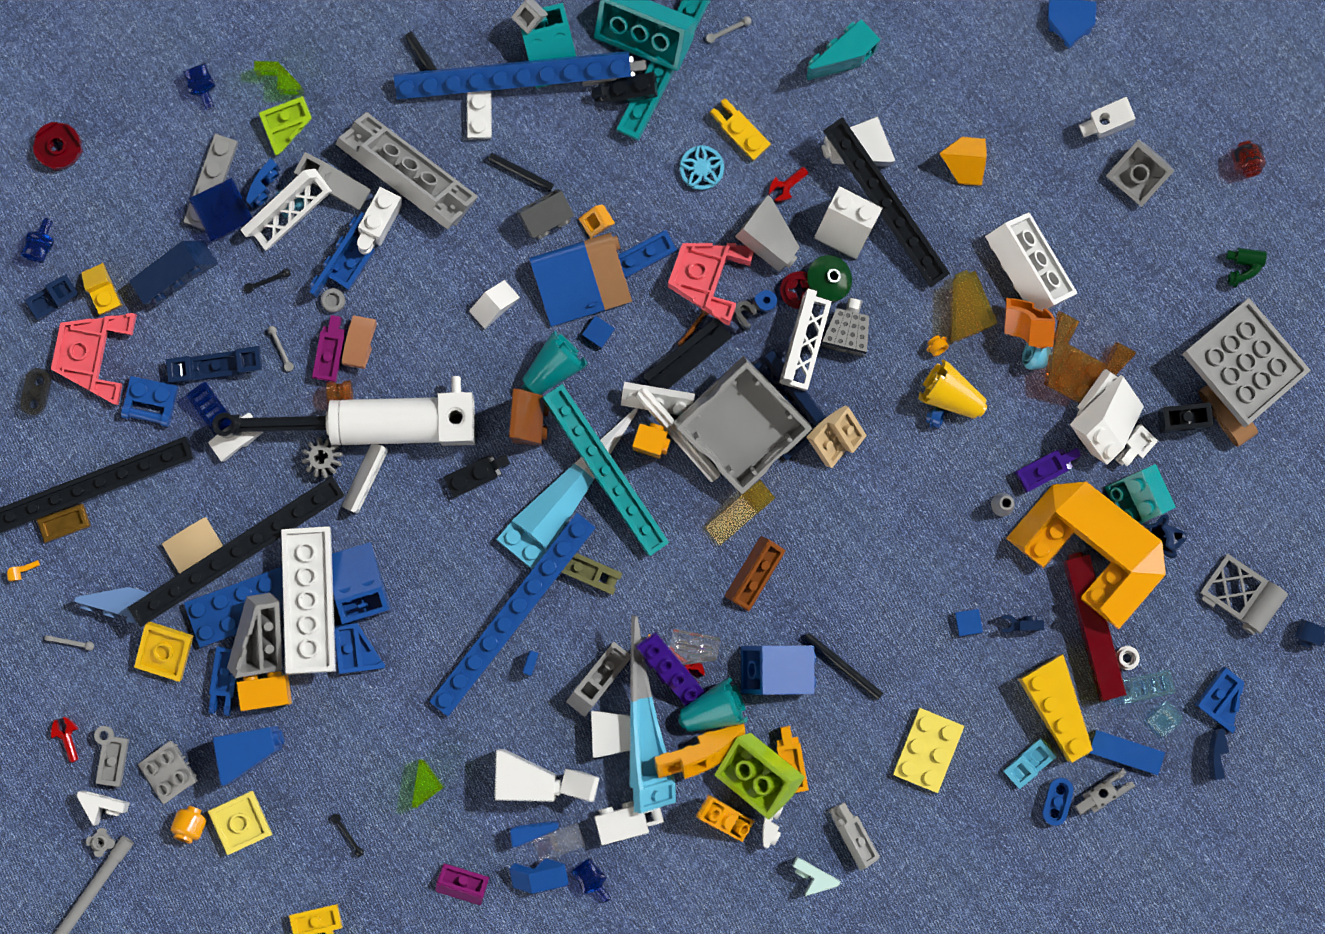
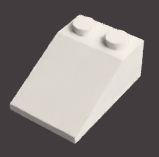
M1120 375L1069 425L1090 454L1107 465L1124 449L1144 406L1125 378Z

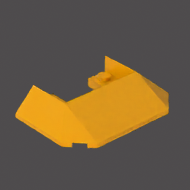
M1088 482L1053 484L1006 539L1043 569L1074 533L1109 560L1111 563L1082 595L1081 600L1119 630L1166 575L1162 541Z

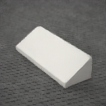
M378 444L370 445L342 504L343 508L356 514L359 513L388 453L387 448Z

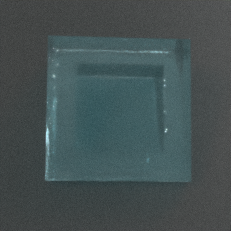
M1165 701L1147 719V722L1164 738L1181 724L1183 716L1168 701Z

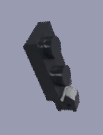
M649 72L604 82V86L591 89L592 98L596 102L605 101L606 104L615 106L658 97L656 74Z
M493 455L486 456L444 476V479L455 499L497 479L498 476L502 475L500 469L510 465V461L506 455L497 459Z

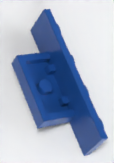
M361 212L359 216H354L348 226L350 228L349 232L338 240L336 252L333 256L329 255L323 264L325 269L320 276L316 275L312 280L310 293L316 298L329 278L350 291L374 254V249L369 254H362L358 250V239L356 237L359 234L358 226L365 215Z

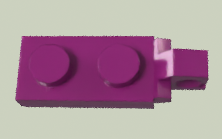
M331 315L329 327L323 326V330L320 331L312 375L313 379L337 383L345 340V330L340 329L342 321L340 316Z

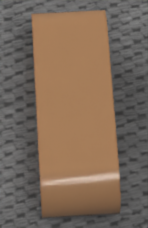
M1208 384L1198 390V394L1204 403L1211 402L1212 415L1236 447H1240L1258 434V430L1253 422L1244 428Z

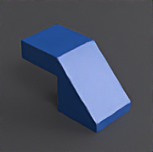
M545 858L534 869L514 863L509 868L513 888L531 894L563 887L568 884L565 864Z

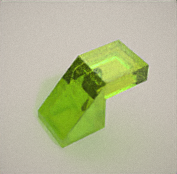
M254 61V71L258 76H277V90L281 95H304L302 86L278 61Z

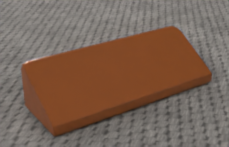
M761 536L726 592L725 597L745 610L750 611L786 550L770 539Z

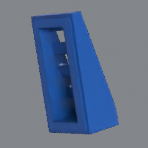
M559 821L513 826L510 829L512 848L557 830L560 827Z

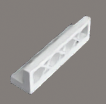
M316 169L303 170L254 216L241 231L245 237L255 236L265 250H269L332 190ZM316 181L322 192L318 196H311V185ZM298 197L304 198V209L302 211L294 210L295 199ZM282 212L289 213L288 224L285 226L279 225V214ZM265 227L273 228L272 238L269 241L261 233Z
M807 289L803 294L779 381L780 384L807 391L832 302L816 297L817 291ZM814 303L824 306L822 315L816 318L812 314ZM813 323L817 330V336L808 340L806 330L808 325ZM807 345L811 352V358L802 362L799 357L802 347ZM800 367L805 375L804 384L793 381L795 371Z

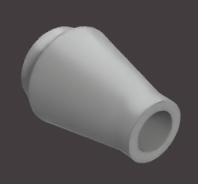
M1007 493L996 494L991 501V508L998 516L1010 515L1015 507L1014 499ZM1003 499L1009 503V506L1006 508L1002 505Z

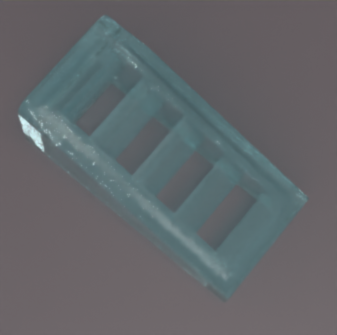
M1170 670L1123 680L1127 694L1123 696L1126 704L1176 693ZM1160 676H1162L1165 688L1164 691H1162L1159 681ZM1151 678L1153 681L1155 693H1153L1150 683ZM1140 681H1143L1146 695H1143Z

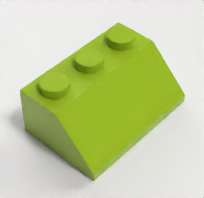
M752 733L736 738L714 774L768 820L794 796L805 778L804 775Z

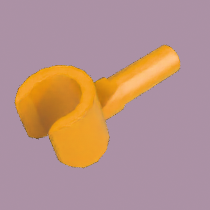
M36 560L24 566L9 568L7 570L8 580H22L21 572L40 566L39 561Z

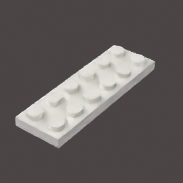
M331 528L281 529L286 674L336 672Z

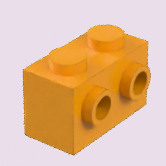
M650 423V426L639 424L632 446L633 451L660 459L662 454H667L671 439L667 438V432L664 431V427L654 423Z
M281 671L267 673V678L258 679V675L244 676L243 681L237 682L241 711L292 704L289 676H282Z

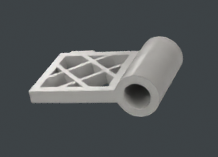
M1229 554L1225 556L1200 592L1203 595L1201 600L1213 608L1215 605H1218L1244 624L1242 628L1252 635L1263 632L1288 596L1282 588L1269 582ZM1228 561L1237 567L1239 576L1225 578L1223 568ZM1241 570L1247 573L1248 575H1242ZM1221 572L1222 579L1215 580ZM1253 577L1260 582L1255 591L1245 592L1244 578ZM1239 579L1242 593L1228 595L1226 581ZM1222 582L1225 596L1215 597L1208 592L1212 584ZM1252 594V596L1250 597V599H1249L1248 602H1247V597H1246V595ZM1243 596L1245 606L1240 613L1231 608L1229 598ZM1220 599H1226L1227 604L1222 602Z

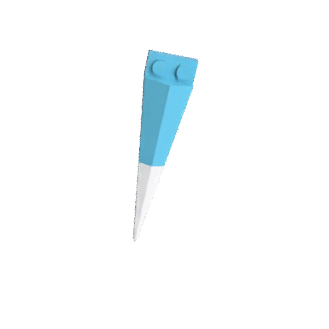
M638 408L632 410L601 439L609 454H611L631 423ZM582 457L519 513L497 538L501 545L531 570H533L560 535L595 479Z

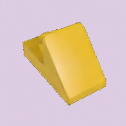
M104 263L81 272L84 288L90 293L100 316L123 306Z

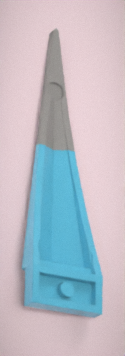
M632 615L630 788H633L634 812L644 813L675 803L676 790L674 774L658 778L654 757L666 753V748L656 716L645 659L636 647L637 644L642 642L638 617Z

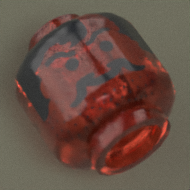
M1251 141L1239 143L1237 145L1238 148L1232 152V160L1236 172L1245 178L1261 174L1262 169L1266 166L1262 147Z

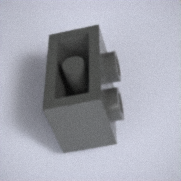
M559 189L516 211L527 234L531 238L536 237L537 239L547 236L550 233L549 230L555 226L561 228L570 223V218L575 216L563 192Z

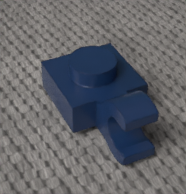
M1008 614L1001 616V619H1008L1010 621L1009 628L1001 629V632L1004 633L1044 630V620H1038L1037 616H1023V621H1017L1012 615Z

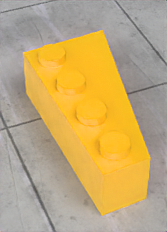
M1058 654L1018 678L1067 762L1073 763L1093 751L1063 654Z

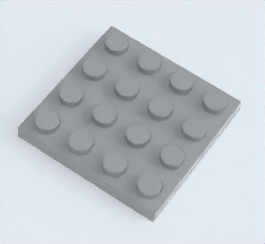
M1250 298L1246 299L1182 353L1244 428L1311 371Z

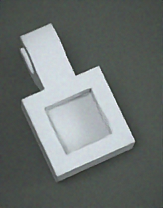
M1137 425L1126 443L1127 448L1121 451L1115 460L1120 465L1125 464L1128 466L1135 456L1143 459L1158 440L1143 425Z

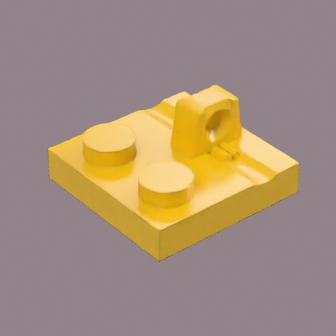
M153 622L147 623L143 630L134 668L180 682L183 678L194 635Z

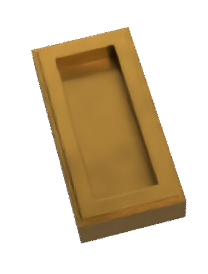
M79 504L37 520L45 543L91 527L84 504Z

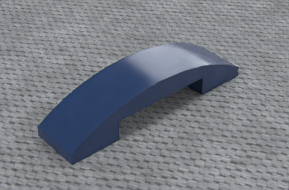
M260 346L208 355L166 359L169 383L223 378L262 370Z

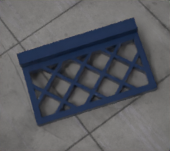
M772 350L766 357L754 365L758 370L765 363L771 369L769 382L772 385L779 384L784 386L786 389L785 399L789 403L798 404L801 408L800 414L803 416L804 412L808 417L806 419L807 422H811L816 427L826 418L807 391L773 381L774 375L780 381L784 367V361L775 350ZM794 376L793 381L799 382ZM789 394L794 399V401L788 400ZM804 436L803 439L806 440L800 445L798 442L796 448L791 452L783 454L786 460L810 443L807 436Z

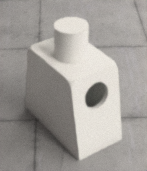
M1127 97L1091 112V120L1079 124L1084 138L1097 133L1100 139L1134 126L1136 118ZM1107 119L1110 123L1103 125L1100 123V120Z
M591 711L593 758L629 751L630 715Z

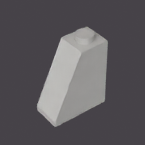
M767 195L758 204L735 237L780 272L785 266L788 268L792 266L798 258L795 253L800 247L774 201Z

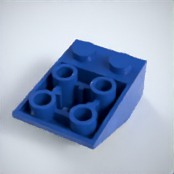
M371 542L332 553L333 593L342 624H349L392 611Z

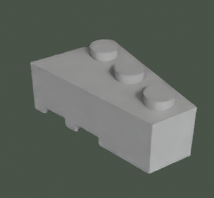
M271 593L246 597L227 669L235 678L282 670L279 601Z

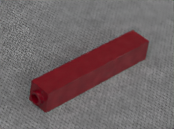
M1082 552L1068 555L1069 560L1063 561L1099 701L1125 696L1127 694L1108 622L1081 600L1082 595L1096 580L1090 555L1083 556Z

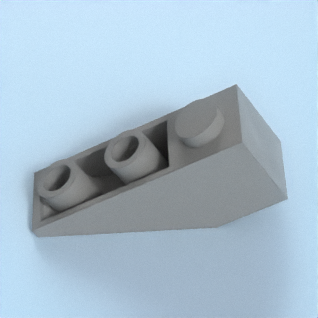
M306 152L294 171V174L298 176L303 170L316 169L332 190L329 195L359 211L371 192V189ZM315 181L312 184V186L322 191V189Z

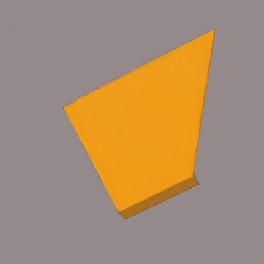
M961 137L939 153L958 184L982 186L987 158L985 139Z

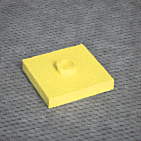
M250 791L208 811L227 855L273 835L254 791Z

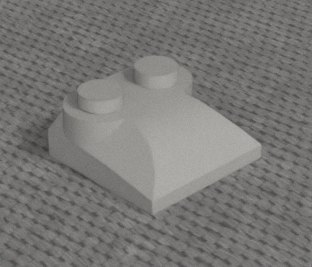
M1138 139L1106 176L1142 207L1175 170L1153 149Z

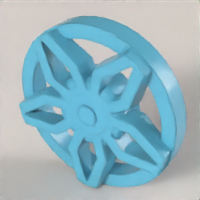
M700 145L689 149L682 157L680 174L684 182L691 188L708 190L716 186L722 179L724 162L721 155L715 149ZM700 150H702L703 152V158H699L698 156ZM696 151V161L694 159H687L690 154ZM706 151L711 152V153L714 154L716 157H710V158L707 160V156H708V155H707ZM718 160L715 165H711V161ZM686 162H692V163H693V167H689L688 165H686V164H684V163H686ZM720 166L719 176L716 177L715 172L712 170ZM684 168L688 171H693L690 174L689 180L684 173ZM709 174H712L714 181L709 179L707 176ZM694 175L699 177L695 182L692 183ZM702 178L709 183L704 186L697 185L701 182Z

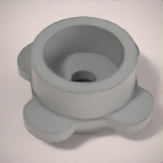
M99 828L95 835L87 837L86 844L92 847L95 856L102 857L105 851L114 848L115 840L111 838L105 828ZM99 840L103 841L102 845L98 843Z

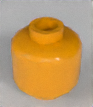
M188 806L187 810L179 809L171 825V832L174 834V838L192 844V841L199 840L206 824V818L201 815V810Z

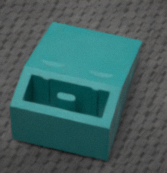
M563 3L543 7L548 15L529 34L520 27L529 61L576 56ZM540 85V86H535V87H536V88H540V87H544V86H548V85Z
M862 19L857 23L853 21L844 29V34L839 40L835 37L826 46L827 50L822 55L818 53L809 61L810 65L807 68L806 78L812 80L860 67L877 52L881 39Z

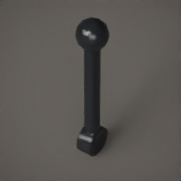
M285 268L281 273L254 284L247 283L244 286V290L247 293H252L254 288L281 277H289L291 271Z
M333 814L331 821L337 823L355 849V855L357 857L363 856L364 850L358 847L341 822V816Z

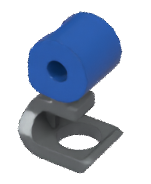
M770 290L761 291L755 296L752 305L749 301L738 302L734 316L744 330H749L751 324L747 322L741 311L746 310L752 316H755L757 311L770 313L776 306L777 297Z

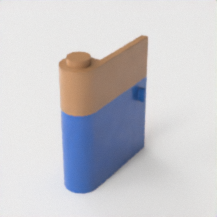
M608 233L529 258L551 327L632 302L617 254V250L621 249L617 236L612 237V234Z

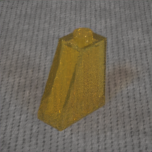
M968 270L962 271L954 275L956 279L951 282L949 341L951 344L990 329L997 324L976 271L971 273Z

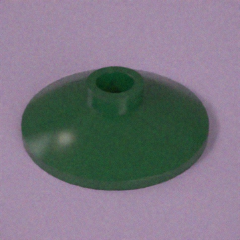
M824 255L814 260L809 266L807 283L811 290L817 291L816 297L835 302L841 300L849 293L852 286V274L848 265L836 256ZM830 273L835 275V280L830 278Z

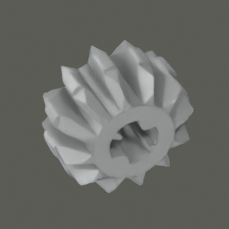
M317 438V446L309 442L308 445L312 450H303V453L308 455L309 458L302 459L303 464L311 463L307 466L306 471L312 472L314 470L313 476L316 478L320 476L321 471L324 478H328V470L335 475L337 471L333 466H342V463L336 461V458L343 457V453H334L338 450L339 445L331 446L330 439L328 438L324 445L321 438ZM322 452L326 456L328 455V458L324 459V464L317 461V458L321 457Z

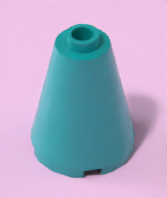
M554 331L524 375L522 387L525 391L541 395L583 370L588 363L584 357L578 358V349L562 334L557 335V331Z
M731 678L724 679L680 710L681 715L678 716V720L682 729L686 728L688 732L747 723L748 717H743L742 711L746 710L745 704L737 686L730 685Z

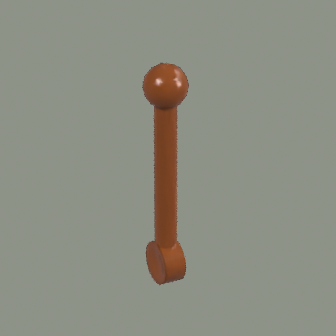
M701 309L702 313L677 344L679 347L687 341L705 315H709V313Z

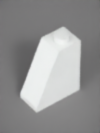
M878 117L850 127L876 166L889 167L894 164V156ZM825 137L824 144L821 145L825 158H830L832 164H845L830 141Z

